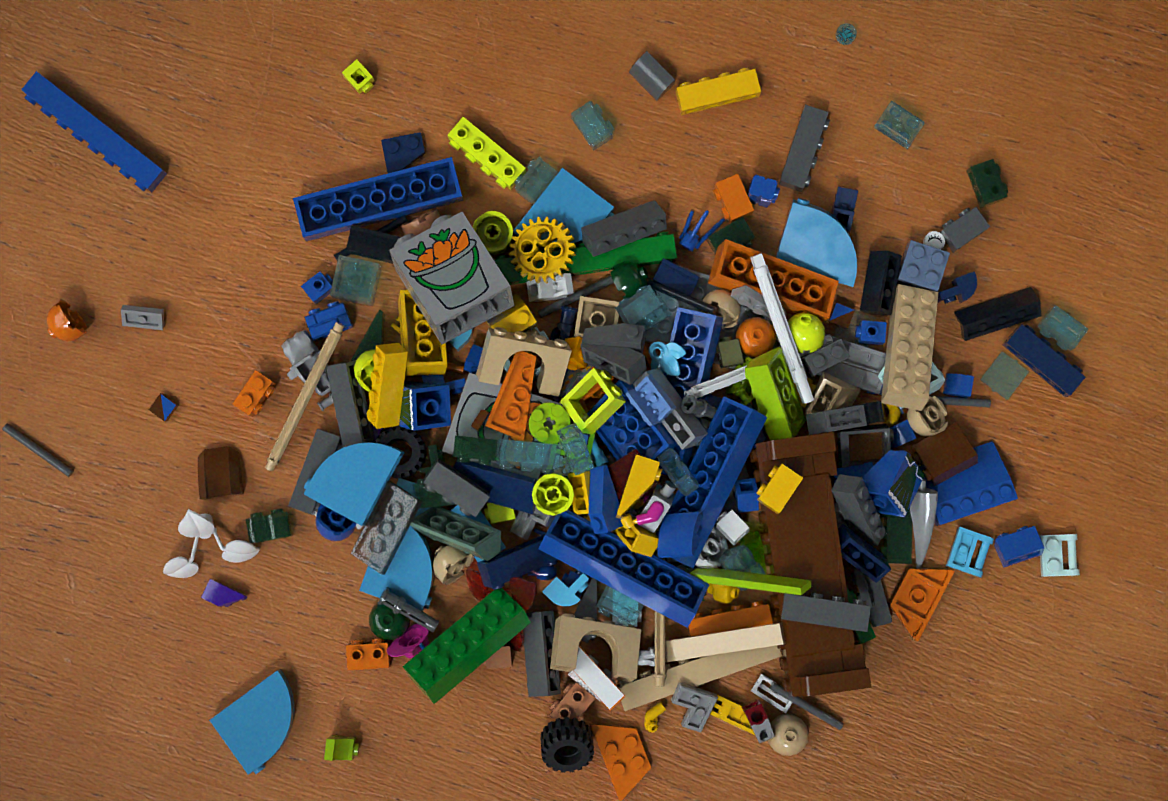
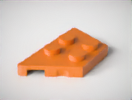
M907 569L889 606L915 641H919L955 571Z
M592 724L593 733L619 801H622L651 769L636 728Z

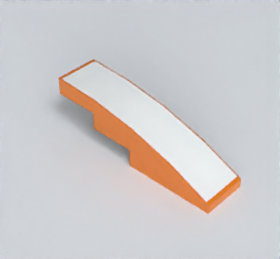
M578 646L576 669L573 671L611 711L625 695L588 654Z

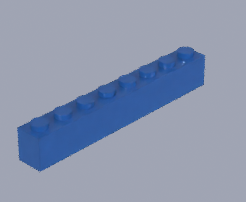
M37 71L21 89L26 94L24 98L33 105L38 103L42 106L40 111L49 118L52 115L58 119L56 123L63 129L70 128L74 131L71 134L80 142L83 140L88 142L89 145L87 147L95 154L102 153L105 156L103 160L112 167L115 164L120 167L119 172L127 179L130 177L136 180L135 185L141 190L145 191L148 189L150 192H153L167 175L163 169Z

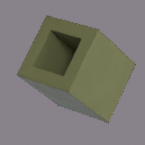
M732 337L720 339L716 348L720 369L743 364L739 339L733 340Z

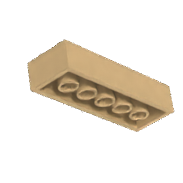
M898 284L896 287L892 315H890L881 403L922 411L928 402L938 292Z

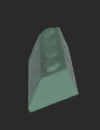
M437 505L409 521V525L422 535L462 550L465 553L472 554L482 560L488 561L501 553L500 530Z

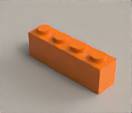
M762 600L751 602V607L743 608V604L731 606V611L723 612V608L711 610V615L703 616L702 612L696 613L688 626L689 636L692 637L773 624L769 604H764Z

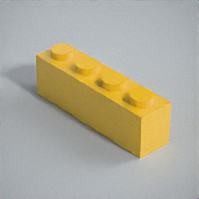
M750 68L740 69L738 73L731 75L730 72L718 75V78L714 79L705 77L693 84L691 82H684L676 88L681 116L756 98L761 94L756 69L750 70Z
M400 343L376 345L373 355L374 368L371 373L372 386L369 392L370 404L367 410V419L376 429L399 426L408 351Z

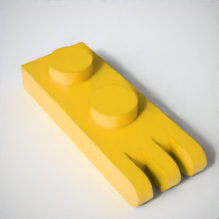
M717 695V700L722 701L721 705L715 703L714 707L719 710L717 713L712 710L710 715L755 735L741 708L743 706Z

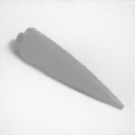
M925 479L922 480L910 506L915 539L916 569L921 568L930 544L938 500V492L926 488Z

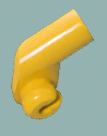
M886 404L889 413L888 417L885 418L886 422L883 423H886L890 428L898 424L901 411L898 406Z
M661 702L645 713L644 726L651 733L657 731L658 716L666 711Z

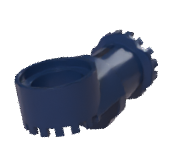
M561 306L560 322L552 330L550 340L561 339L565 341V338H570L571 329H575L574 320L578 309L571 307L569 309V307Z

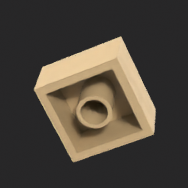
M580 296L574 337L580 336L583 338L585 328L618 324L621 302Z

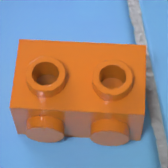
M739 174L715 183L713 194L717 201H721L723 206L721 212L725 220L728 219L731 224L753 214V206Z
M255 370L232 405L247 415L254 417L262 410L263 402L266 398H269L275 391L274 386L276 383Z
M381 638L372 639V643H364V640H351V644L346 645L347 671L390 668L391 658L387 654L390 642H384V639Z

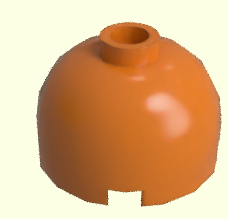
M60 300L49 310L46 316V322L49 327L47 331L53 338L66 342L75 341L87 333L85 331L87 326L77 311L72 312L69 309L71 307L69 303Z
M751 317L744 320L738 326L735 339H739L743 354L750 358H756L773 349L776 343V332L768 320L761 317Z

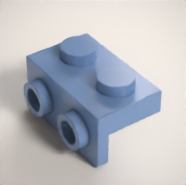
M652 374L646 376L635 389L629 390L626 393L630 403L635 406L649 426L661 423L676 408Z

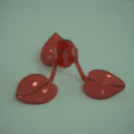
M471 568L466 569V580L471 594L476 599L483 600L492 591H489L488 587L484 586L479 572ZM512 577L509 581V588L503 589L505 592L511 591L512 598L524 610L531 608L534 596L537 595L536 583L526 581L520 577ZM522 631L506 643L512 649L519 652L522 651L521 648L523 646Z

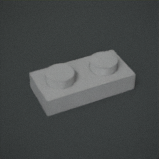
M123 305L121 308L122 326L163 330L165 326L164 309Z

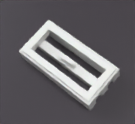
M760 674L750 691L784 713H787L793 702L761 683L762 680L769 684L774 681ZM760 687L763 690L767 691L768 693L775 696L782 702L786 703V706L783 707L779 705L772 699L757 691V688Z

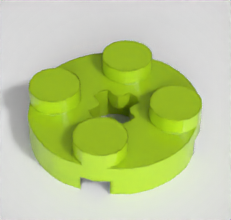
M543 403L537 406L531 413L528 420L529 431L537 441L543 444H556L568 435L570 417L561 405ZM546 418L555 421V424L552 426L553 429L549 430L547 426L544 427L543 423L547 421Z

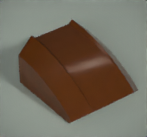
M227 446L204 449L198 456L200 499L244 494L238 451Z

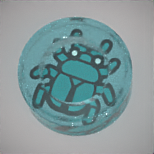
M848 23L840 25L836 31V39L843 45L851 44L857 35L855 27Z

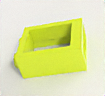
M593 368L560 401L580 432L593 435L626 402L622 396L623 392L618 386L614 385L611 381V375L604 369ZM598 382L608 396V399L589 417L579 403V400Z

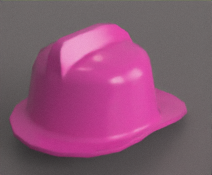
M418 623L410 626L401 637L394 640L388 646L387 654L391 657L405 655L407 658L412 659L422 651L420 643H423L425 647L429 645L427 637L429 630Z

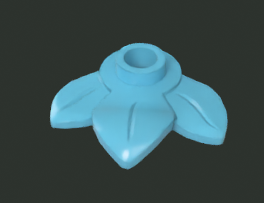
M656 341L652 343L649 347V355L652 359L651 370L659 368L663 374L666 373L670 376L680 375V366L677 359L686 354L685 349L675 342L665 344L662 341ZM656 349L661 351L660 355L656 354Z

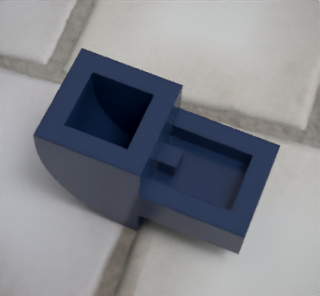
M838 186L831 214L850 232L858 190Z
M975 271L953 279V288L939 292L937 302L944 301L945 304L956 301L957 296L961 304L969 299L977 288Z

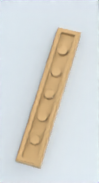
M781 622L665 641V655L667 662L783 645L786 642Z

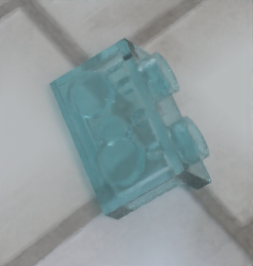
M891 101L874 128L908 149L925 122Z
M540 156L537 160L533 159L529 163L527 173L524 176L521 174L515 182V191L532 205H534L559 173L544 162Z

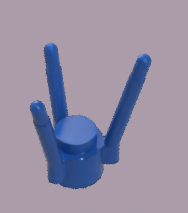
M691 210L683 232L679 237L681 239L679 244L693 252L694 248L698 250L701 244L725 222V219L722 218L698 241L699 236L696 233L709 211L706 210L693 231L689 230L687 233L694 211Z

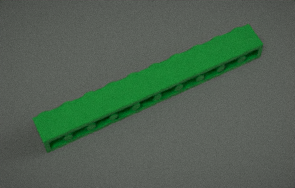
M660 232L656 234V237L647 236L595 257L592 256L584 244H578L576 248L571 249L576 254V256L570 257L574 263H567L566 266L569 268V271L563 269L562 273H571V276L612 271V267L627 261L636 263L639 267L660 264L663 258L674 262L677 260L674 234L669 235L668 232ZM556 248V251H553L552 255H559L561 252V248ZM507 255L495 257V263L510 285L529 281L527 279L528 275L523 278L520 275L521 271L517 272L515 270L517 265L511 263V260L515 257L508 258ZM538 261L536 268H542L545 261Z

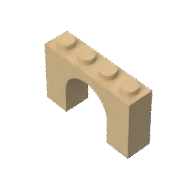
M500 327L495 329L488 328L476 372L479 382L499 385L507 359L516 352L531 351L542 358L536 382L538 392L559 396L572 352L566 341L561 339H555V341L548 340L541 335H535V337L527 336L526 333L520 331L515 333L507 332V330Z
M563 614L555 620L550 669L571 672L576 669L580 640L585 635H597L606 640L612 650L610 679L632 682L637 679L641 629H637L631 624L615 625L613 621L596 622L591 617L579 619L575 618L573 614Z

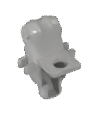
M303 330L295 333L293 337L286 339L282 344L285 356L292 364L287 376L291 380L298 376L305 383L320 351L308 332ZM326 367L315 388L316 393L321 396L331 391Z

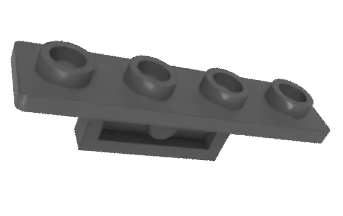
M855 567L853 569L854 573H851L854 585H858L860 592L857 593L858 600L866 601V605L871 606L870 620L872 626L877 627L891 623L893 620L881 580L875 583Z

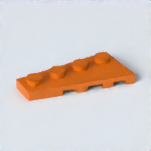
M525 351L515 353L485 425L524 442L536 356Z

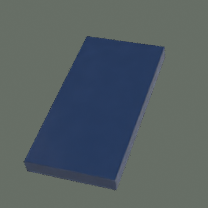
M461 458L456 460L455 469L490 492V498L487 502L529 514L534 513L535 504L532 498V491L536 483L535 478Z

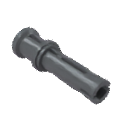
M692 395L684 397L681 403V409L684 413H693L694 416L699 418L706 416L713 419L718 407L709 405L706 400L697 399Z
M386 587L377 602L379 605L383 604L389 607L395 614L401 613L432 633L439 624V620L406 602L405 597L395 595L390 592L388 587Z

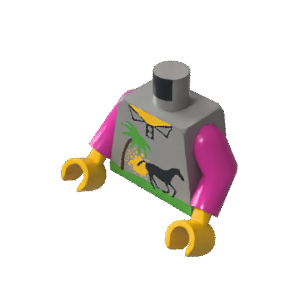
M665 481L663 486L657 484L649 496H644L643 499L640 498L632 506L635 510L642 507L636 518L633 519L630 513L621 517L620 521L624 528L629 529L638 524L654 533L672 505L675 497L673 492L676 486L670 481Z

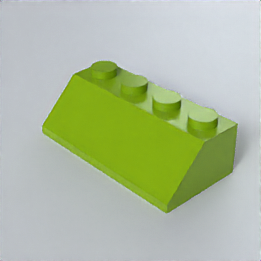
M777 347L752 359L745 367V377L749 380L752 388L751 393L757 402L758 412L767 417L764 429L770 441L795 437L806 421L782 349Z

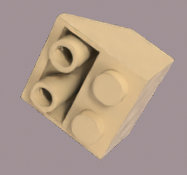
M823 371L812 393L814 400L807 403L805 414L852 406L861 389Z

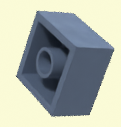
M910 240L903 254L897 283L938 292L950 253Z

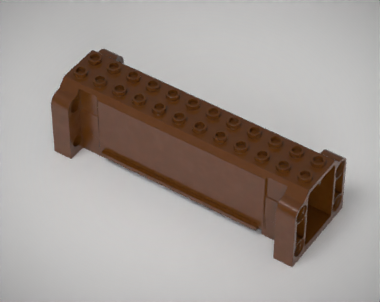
M834 432L755 444L749 455L751 463L754 462L755 464L752 476L756 480L758 489L763 483L767 485L771 479L768 476L774 466L779 467L780 464H784L803 477L779 514H776L760 503L761 511L758 512L759 523L764 526L761 538L762 544L767 547L764 559L766 566L770 568V574L767 575L811 580V588L802 596L810 597L811 593L823 594V599L832 600V596L845 598L844 602H849L830 477L837 475L834 455L836 451ZM773 592V595H770L771 606L776 609L773 621L774 623L782 622L786 644L777 645V648L782 650V657H779L781 670L785 671V678H782L784 691L788 692L792 697H805L872 688L869 668L865 664L863 644L854 642L853 630L781 619L784 593Z

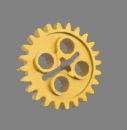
M537 217V223L529 219L530 225L527 226L523 223V231L516 229L519 236H512L515 244H510L509 246L514 251L510 252L509 255L515 258L511 260V263L517 265L515 270L517 272L521 271L520 275L523 278L528 275L527 279L530 282L534 277L538 284L541 278H543L546 284L549 277L556 281L555 275L558 274L563 277L562 270L569 271V268L566 266L567 263H574L570 259V257L576 256L575 252L571 251V249L576 248V245L570 243L574 240V237L569 235L570 230L568 228L564 229L565 225L562 222L557 225L558 221L555 218L551 223L548 217L545 218L544 222H542L540 217ZM544 232H549V237L541 240V235ZM529 244H532V250L530 252L525 253V247ZM541 247H544V253H541ZM555 248H561L559 255H552ZM538 261H545L542 268H536Z

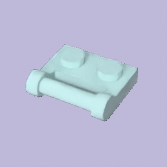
M1077 534L1039 535L1044 545L1043 554L1040 555L1041 577L1080 575V570L1077 569ZM1062 541H1067L1069 569L1063 570Z

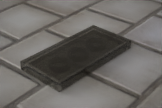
M387 481L351 554L381 575H385L422 501L392 481Z

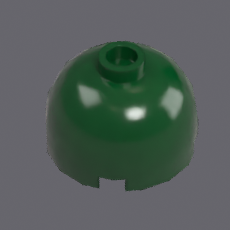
M627 261L611 268L613 270L610 272L613 282L618 291L622 290L626 294L623 298L628 303L637 301L645 294L648 286L646 278L649 275L643 266L640 268L636 263Z
M377 603L369 614V625L371 631L377 637L384 640H395L407 631L410 619L401 613L395 614L389 607Z

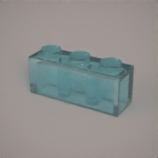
M498 439L496 465H500L502 470H513V467H521L523 472H533L534 469H542L543 474H551L559 471L561 445Z

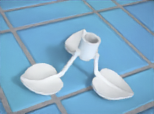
M188 509L178 525V531L186 537H195L191 556L189 559L185 557L171 559L164 566L163 573L176 578H188L195 575L199 568L198 564L193 562L199 537L207 539L211 537V534H214L220 549L224 551L222 558L234 563L244 562L253 558L260 551V547H256L252 543L243 540H234L223 546L217 534V528H214L213 517L210 514H198Z

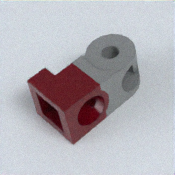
M759 700L741 707L759 744L775 737L769 719Z

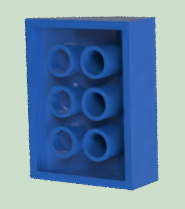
M619 379L614 385L621 389L623 392L622 396L626 402L596 433L629 476L636 455L660 461L678 444L662 422L649 426L643 420L641 414L626 396L627 391L635 389L633 383L630 385ZM606 394L587 413L589 417L608 399Z
M993 441L973 448L978 454L977 464L936 486L933 485L931 480H926V488L938 492L935 526L1018 499L1012 480Z

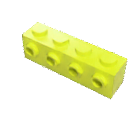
M462 117L448 134L449 144L457 151L461 149L465 152L464 156L470 162L474 163L476 161L481 165L480 170L487 176L493 175L497 179L495 182L503 189L507 187L511 190L526 173V168L466 118Z

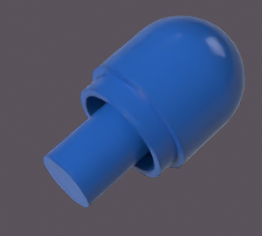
M545 565L540 568L539 572L528 574V576H537V579L552 580L556 577L557 570L554 565Z

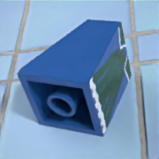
M404 382L399 426L413 431L451 426L449 385Z
M889 450L862 478L877 513L905 517L921 485L924 474L908 452L904 450Z

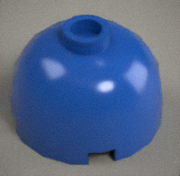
M322 504L318 508L315 519L318 532L322 537L330 541H342L348 538L354 532L357 524Z

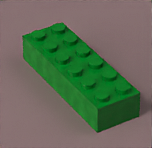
M502 588L495 589L407 662L403 668L410 679L435 704L531 622L524 609Z

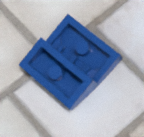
M700 512L674 513L664 516L658 539L659 558L695 555L701 540L697 535L703 519Z

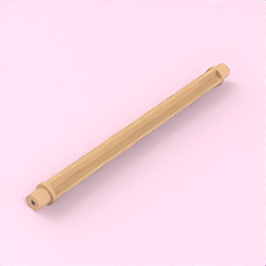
M336 322L333 329L330 330L284 427L267 458L268 462L265 466L267 470L274 471L276 465L279 464L323 371L342 336L343 324Z
M660 523L659 526L657 527L655 533H657V531H658V529H659L661 523ZM655 550V556H656V557H658V551H657V550ZM655 611V687H665V616Z

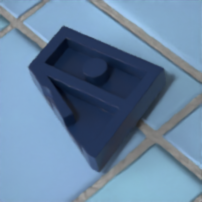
M421 132L381 140L387 173L406 169L415 159H419L425 154Z

